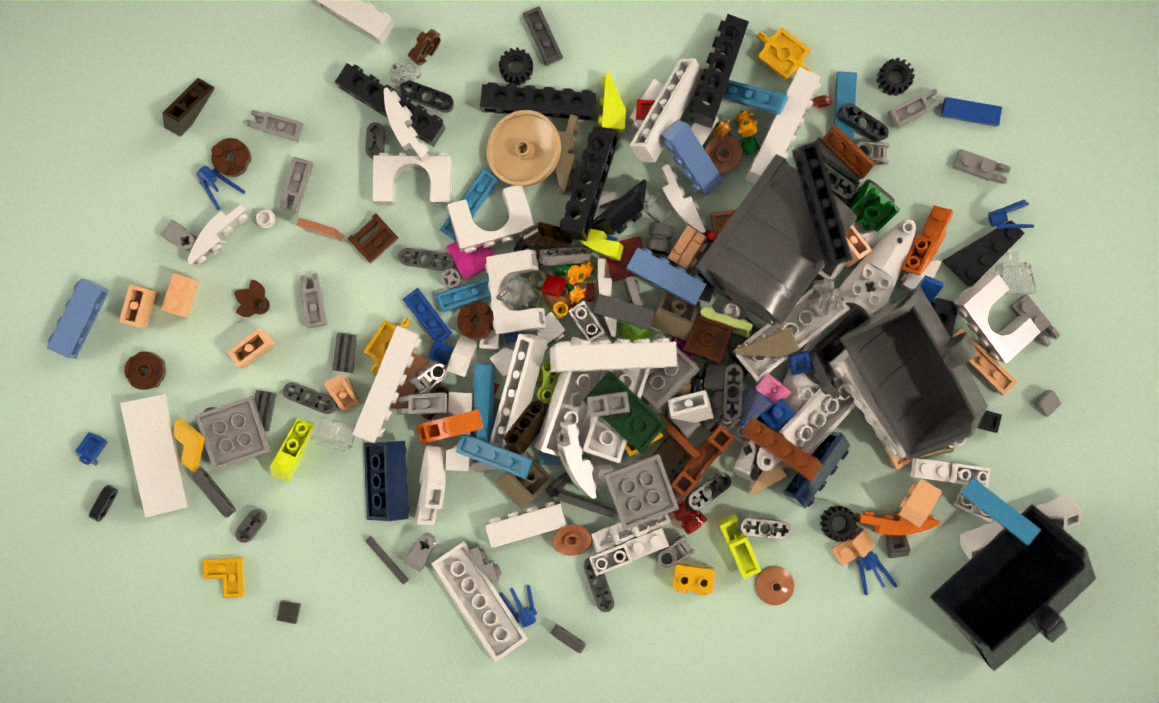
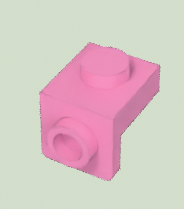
M768 373L755 387L756 390L775 404L779 399H786L791 393L779 380Z

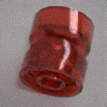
M684 501L678 505V510L671 512L677 521L682 522L681 527L688 535L699 529L707 521V518L701 511H688Z

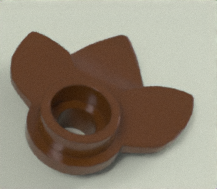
M251 280L249 289H241L234 292L237 301L241 304L236 313L242 317H251L254 314L262 315L270 308V302L265 297V288L256 280ZM259 302H263L261 309L258 308Z

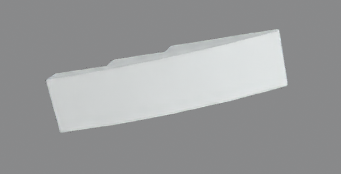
M598 258V291L601 295L611 297L612 279L604 278L606 259ZM603 316L611 338H615L617 320Z
M665 514L625 531L619 521L591 533V540L596 552H601L671 522L669 515Z

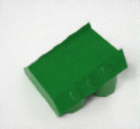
M866 182L846 204L856 214L857 219L855 222L860 221L864 224V229L867 231L875 230L878 232L900 211V208L871 182Z

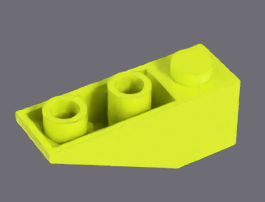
M606 71V77H602L601 89H605L604 96H600V107L603 108V115L599 114L598 126L616 129L617 134H624L626 109L610 72Z
M298 418L296 419L270 466L271 476L290 483L300 464L315 425Z

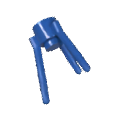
M203 166L196 173V176L200 179L199 183L204 187L217 210H220V206L208 187L211 186L216 192L219 191L214 184L217 181L216 177L242 194H245V190L221 175L216 169L211 170L208 166Z
M1023 199L1004 208L988 212L991 227L997 226L998 230L1004 228H1034V224H1004V222L1008 221L1007 213L1028 206L1029 202Z
M869 551L864 558L858 557L860 561H857V565L860 570L865 595H868L864 568L867 571L872 569L881 587L884 588L885 584L876 568L878 565L895 588L897 587L896 582L882 565L877 554Z
M530 585L526 586L530 610L528 607H522L513 588H510V592L519 609L518 613L502 592L499 593L504 603L515 616L517 623L520 622L522 627L530 626L536 622L535 615L537 612L534 607Z

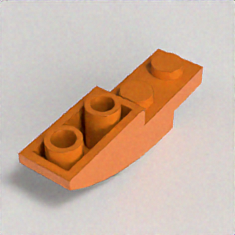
M936 205L933 206L920 235L916 236L901 267L902 271L919 276L925 271L947 234L946 228L953 215V210Z
M479 409L419 424L416 427L420 442L423 444L483 428Z
M863 511V514L856 513L858 522L874 525L873 532L884 535L914 534L940 525V521L933 519L934 515L930 514L919 528L901 517L898 512L895 513V520L894 516L887 514L877 517L874 512Z

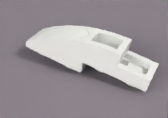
M386 87L384 89L385 109L394 134L405 151L413 147L422 161L425 162L430 158L427 154L429 149L423 141L418 142L415 138L418 134L412 126H409L413 123L410 118L412 113L406 105L402 107L399 104L401 99L394 90L390 92Z
M669 164L663 166L661 174L667 186L662 187L661 193L665 201L685 226H690L704 235L707 225L704 218H700L697 212L699 211V206L696 200L693 201L691 196L683 198L685 193L682 186H678L676 182L678 177L675 169H671Z
M240 204L229 214L223 211L216 214L197 237L190 252L188 263L195 267L204 265L211 255L217 254L223 249L222 246L226 242L222 237L231 234L233 228L238 224L246 222L248 216L252 213Z
M582 301L568 311L587 341L592 343L610 341L585 301Z
M570 421L561 422L564 442L557 443L563 466L578 489L592 499L596 498L595 491L597 486L592 477L593 465L589 459L581 456L583 451L578 442V427Z
M426 445L418 481L421 484V490L414 522L418 525H434L437 510L442 509L446 482V453L444 446Z
M913 458L910 477L967 485L972 478H975L988 488L991 469Z
M662 527L605 549L589 557L596 576L629 564L635 559L669 547V543Z

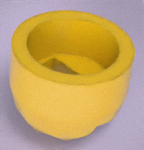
M557 302L552 308V313L556 318L561 319L567 315L569 309L564 302ZM562 308L561 313L559 314L558 309Z

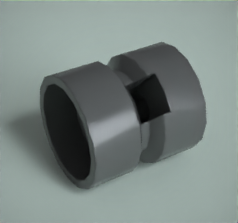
M650 223L648 234L651 238L647 239L646 248L653 253L670 254L671 243L669 239L673 237L674 227L664 223Z

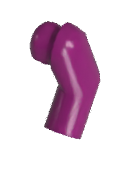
M673 337L671 342H676V347L692 360L694 355L683 352L686 341Z

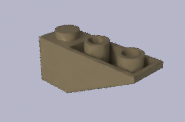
M783 326L774 330V335L767 337L764 334L755 338V343L748 345V342L736 346L738 350L734 351V354L780 359L800 349L791 328L785 330Z

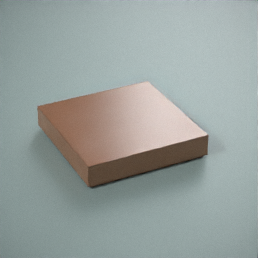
M302 218L298 219L297 226L305 231L343 242L344 235L337 229Z

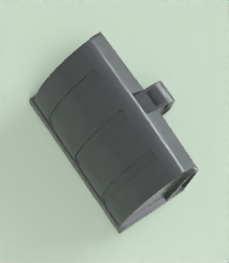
M778 154L774 156L696 266L717 293L772 326H775L776 323L783 324L825 264L798 171L790 166L784 157ZM834 195L846 234L857 219V216Z
M921 287L909 291L905 296L874 314L856 329L842 335L840 340L909 460L973 436L988 407L965 364L972 359L976 349L966 332L950 337Z

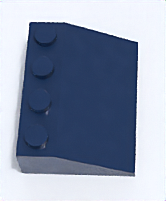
M831 432L817 447L815 454H811L823 465L812 482L796 473L782 494L804 509L807 506L810 507L815 501L814 496L817 491H821L825 487L827 477L833 475L837 470V463L840 459L843 460L849 453L848 448L850 444L844 434L841 432Z

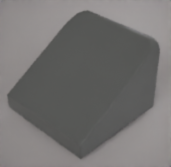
M886 535L890 559L909 555L911 549L906 535Z

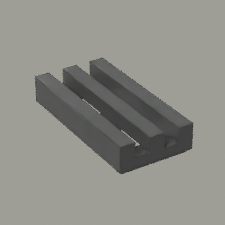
M337 333L332 371L353 373L358 335ZM342 337H344L341 367L338 368ZM349 338H352L349 365L347 369L345 368V364L347 357Z
M256 390L254 401L257 410L259 409L261 395H263L259 412L262 423L267 397L270 396L265 426H263L265 431H270L277 393Z

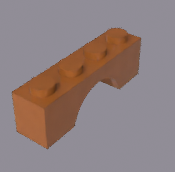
M755 418L751 419L741 433L749 441L769 452L811 482L823 466L815 457Z
M717 425L698 447L703 456L699 460L691 456L670 481V485L686 498L698 484L707 468L726 450L735 437L724 427Z

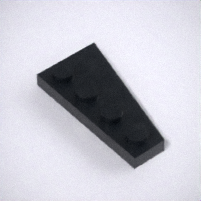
M1010 220V221H1008V222H1006V223H1004V224H1015V223H1014L1012 220ZM996 228L942 262L970 288L1025 233L1020 228H1004L1000 230Z

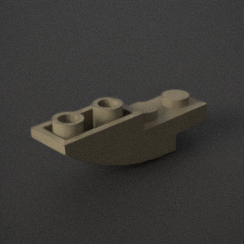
M570 114L566 131H558L561 139V154L555 170L562 195H566V191L571 190L573 180L570 179L572 172L575 173L578 161H575V155L569 153L574 150L575 141H573L574 134H578L580 128L578 116Z

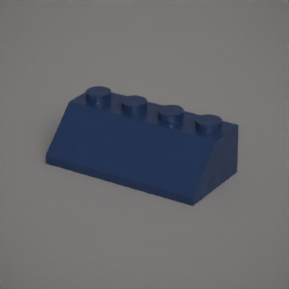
M405 441L364 443L367 520L396 521L409 519L407 450Z

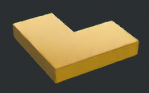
M182 418L176 419L173 437L184 445L181 463L192 472L197 471L205 437Z
M243 557L202 560L203 579H223V598L245 596Z

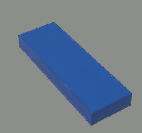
M945 97L941 117L997 127L1000 124L1002 106Z
M416 288L403 298V301L434 341L436 339L444 341L453 334L419 288Z

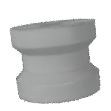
M447 269L441 275V281L447 288L454 289L461 285L462 278L457 270Z

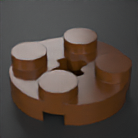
M434 29L429 30L427 33L421 32L416 39L418 43L410 50L408 57L416 65H423L427 62L425 59L427 55L432 56L441 42V38H439L441 34Z
M236 138L223 139L211 149L212 164L223 175L229 177L240 176L247 171V167L251 163L252 157L249 148ZM230 153L236 155V157L233 158V162L227 160V157Z
M472 302L462 306L457 318L458 329L470 340L485 339L489 336L488 333L494 329L493 311L486 303ZM476 317L481 319L477 325L473 323V319Z
M141 351L127 360L124 373L131 386L136 389L150 390L157 388L165 378V361L155 353ZM147 365L149 373L144 376V372H141V369Z

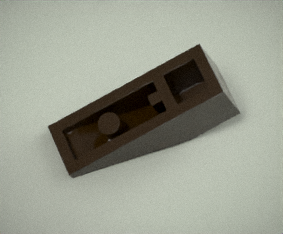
M197 78L162 112L164 128L181 137L195 122L214 91V86Z

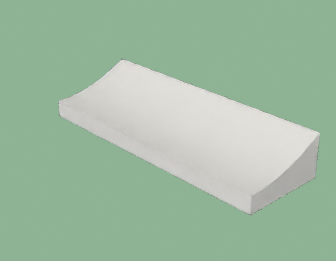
M824 278L800 298L783 324L776 323L775 326H772L768 323L745 342H748V345L755 343V338L764 334L767 337L774 335V330L784 326L785 330L791 328L800 349L850 308ZM734 351L731 352L756 382L788 358V355L778 359L735 355Z
M572 337L570 346H575V343L587 340ZM607 370L560 372L534 448L560 457L557 443L564 442L560 423L565 421L575 423L578 427V442L580 445L582 444L591 418L588 405L583 399L605 376Z
M650 369L606 371V373L611 371L641 399ZM600 416L590 418L581 447L583 452L620 463L627 441Z
M833 374V377L841 395L833 399L829 394L825 395L819 388L778 432L782 437L810 455L856 406L854 398L844 389L843 382L835 374Z
M162 394L120 403L145 518L190 507L175 437H173V426L166 395Z
M464 541L430 563L433 571L493 662H498L528 640L488 577L476 563Z

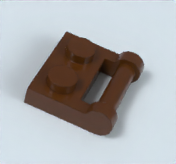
M377 213L354 236L351 235L348 238L369 263L374 262L399 239ZM377 224L381 226L364 243H359Z

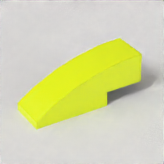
M590 229L587 241L579 240L597 254L613 260H621L624 246L620 242L606 240L607 235L603 231Z
M732 514L718 520L717 523L743 579H746L761 572V569L748 538L737 530L738 517Z

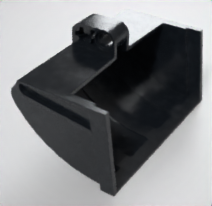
M1033 504L1021 513V515L1041 529L1029 545L1024 544L1008 530L1004 529L930 596L931 600L950 618L994 672L1038 633L1042 634L1051 643H1054L1064 634L1068 628L1064 619L1059 614L1096 580L1087 549Z

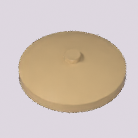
M531 110L516 111L502 118L493 128L487 143V160L491 170L499 179L511 186L530 187L542 182L553 172L561 154V139L555 125L541 113Z

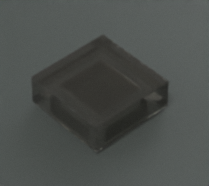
M281 600L277 621L296 624L301 603Z

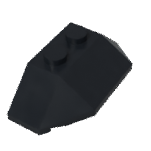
M643 179L593 220L591 229L603 231L606 235L614 236L617 232L620 235L628 228L627 224L631 221L634 223L643 216L647 181Z

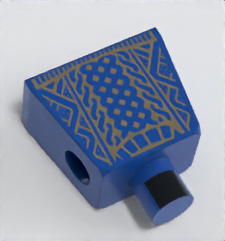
M753 385L746 388L742 393L741 416L739 419L744 428H746L752 418L763 424L764 421L760 417L761 414L770 412L775 406V403L756 390Z

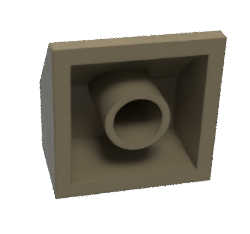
M664 291L654 313L651 326L685 341L694 324L701 302L697 301L696 305L692 306Z
M526 452L527 458L533 460L527 478H521L505 472L495 482L521 510L529 505L553 480L550 474L528 452Z

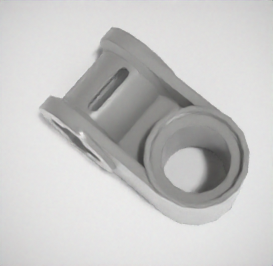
M861 142L857 144L876 165L888 164L887 148H889V143Z
M172 219L161 233L163 238L188 252H191L197 239L195 235Z
M430 360L422 368L414 372L408 381L413 383L418 389V394H426L445 378L447 369L440 362ZM439 366V371L433 374V369Z
M669 405L666 408L667 417L687 439L702 426L699 422L693 423L673 419L670 415Z
M750 441L742 444L737 462L734 465V475L750 481L756 480L760 469L757 464L758 454L756 453L759 452L760 447Z
M425 533L419 537L403 563L421 572L436 545L435 536ZM424 540H428L427 547L423 546Z
M682 535L673 540L669 547L659 550L656 558L661 566L670 568L690 557L695 551L690 548L685 540L686 536ZM665 553L671 555V559L667 563H663L661 560L662 555Z

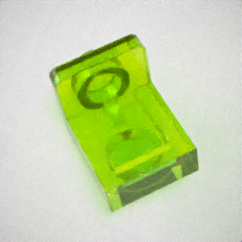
M623 323L620 326L622 331L619 333L625 340L630 339L632 343L633 341L649 338L647 336L650 332L648 329L638 336L628 323Z

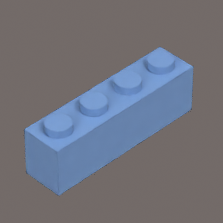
M678 119L661 134L665 141L663 143L664 146L674 154V161L679 166H682L684 169L682 173L687 179L692 181L693 184L691 186L697 193L701 192L708 196L724 181L687 123Z
M643 247L642 250L640 248L636 249L626 271L692 306L696 305L706 286L703 283V278L697 275L692 277L686 274V269L678 265L676 268L669 264L670 261L661 256L659 259L652 255L653 252Z
M81 278L74 286V293L71 299L67 301L63 315L57 321L55 332L49 337L47 349L66 358L76 359L110 290L90 280Z

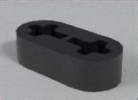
M106 485L95 501L89 517L100 522L111 507L118 489Z

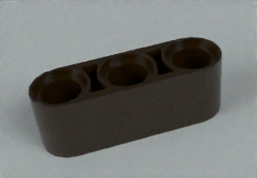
M543 222L534 224L522 232L523 239L528 245L543 249L564 248L572 244L573 241L571 238L564 237L560 227Z
M539 400L531 402L506 433L504 440L510 451L520 455L523 454L539 434L547 412L543 402Z

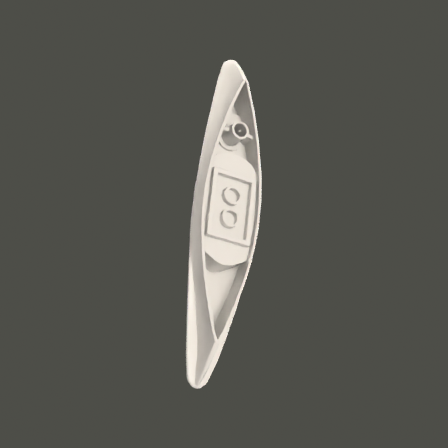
M905 219L899 222L858 264L836 291L850 309L803 345L796 353L810 352L812 349H815V345L858 307L868 318L885 308L915 235L916 226L912 220ZM865 285L870 287V291H866L867 287ZM846 348L839 352L832 360H830L829 362L827 361L829 368L832 372V375L834 374L833 367L830 363L836 357H838L843 351H845ZM789 367L782 384L791 391L786 400L796 413L819 390L820 382L816 379L813 368L810 372L792 375ZM761 448L759 449L757 464L761 470H772L781 461Z

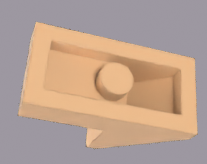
M340 374L324 382L325 388L342 412L360 404L348 377L344 378Z
M864 528L855 535L853 534V538L846 539L847 541H842L831 548L842 566L859 556L864 558L875 546Z

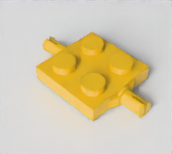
M782 27L770 38L762 31L756 36L765 44L757 59L785 81L799 67L810 72L812 71L803 64L805 57L811 49Z
M404 317L400 326L407 328L412 321ZM386 320L382 322L364 350V353L375 361V364L369 371L375 376L378 373L397 326L392 325Z

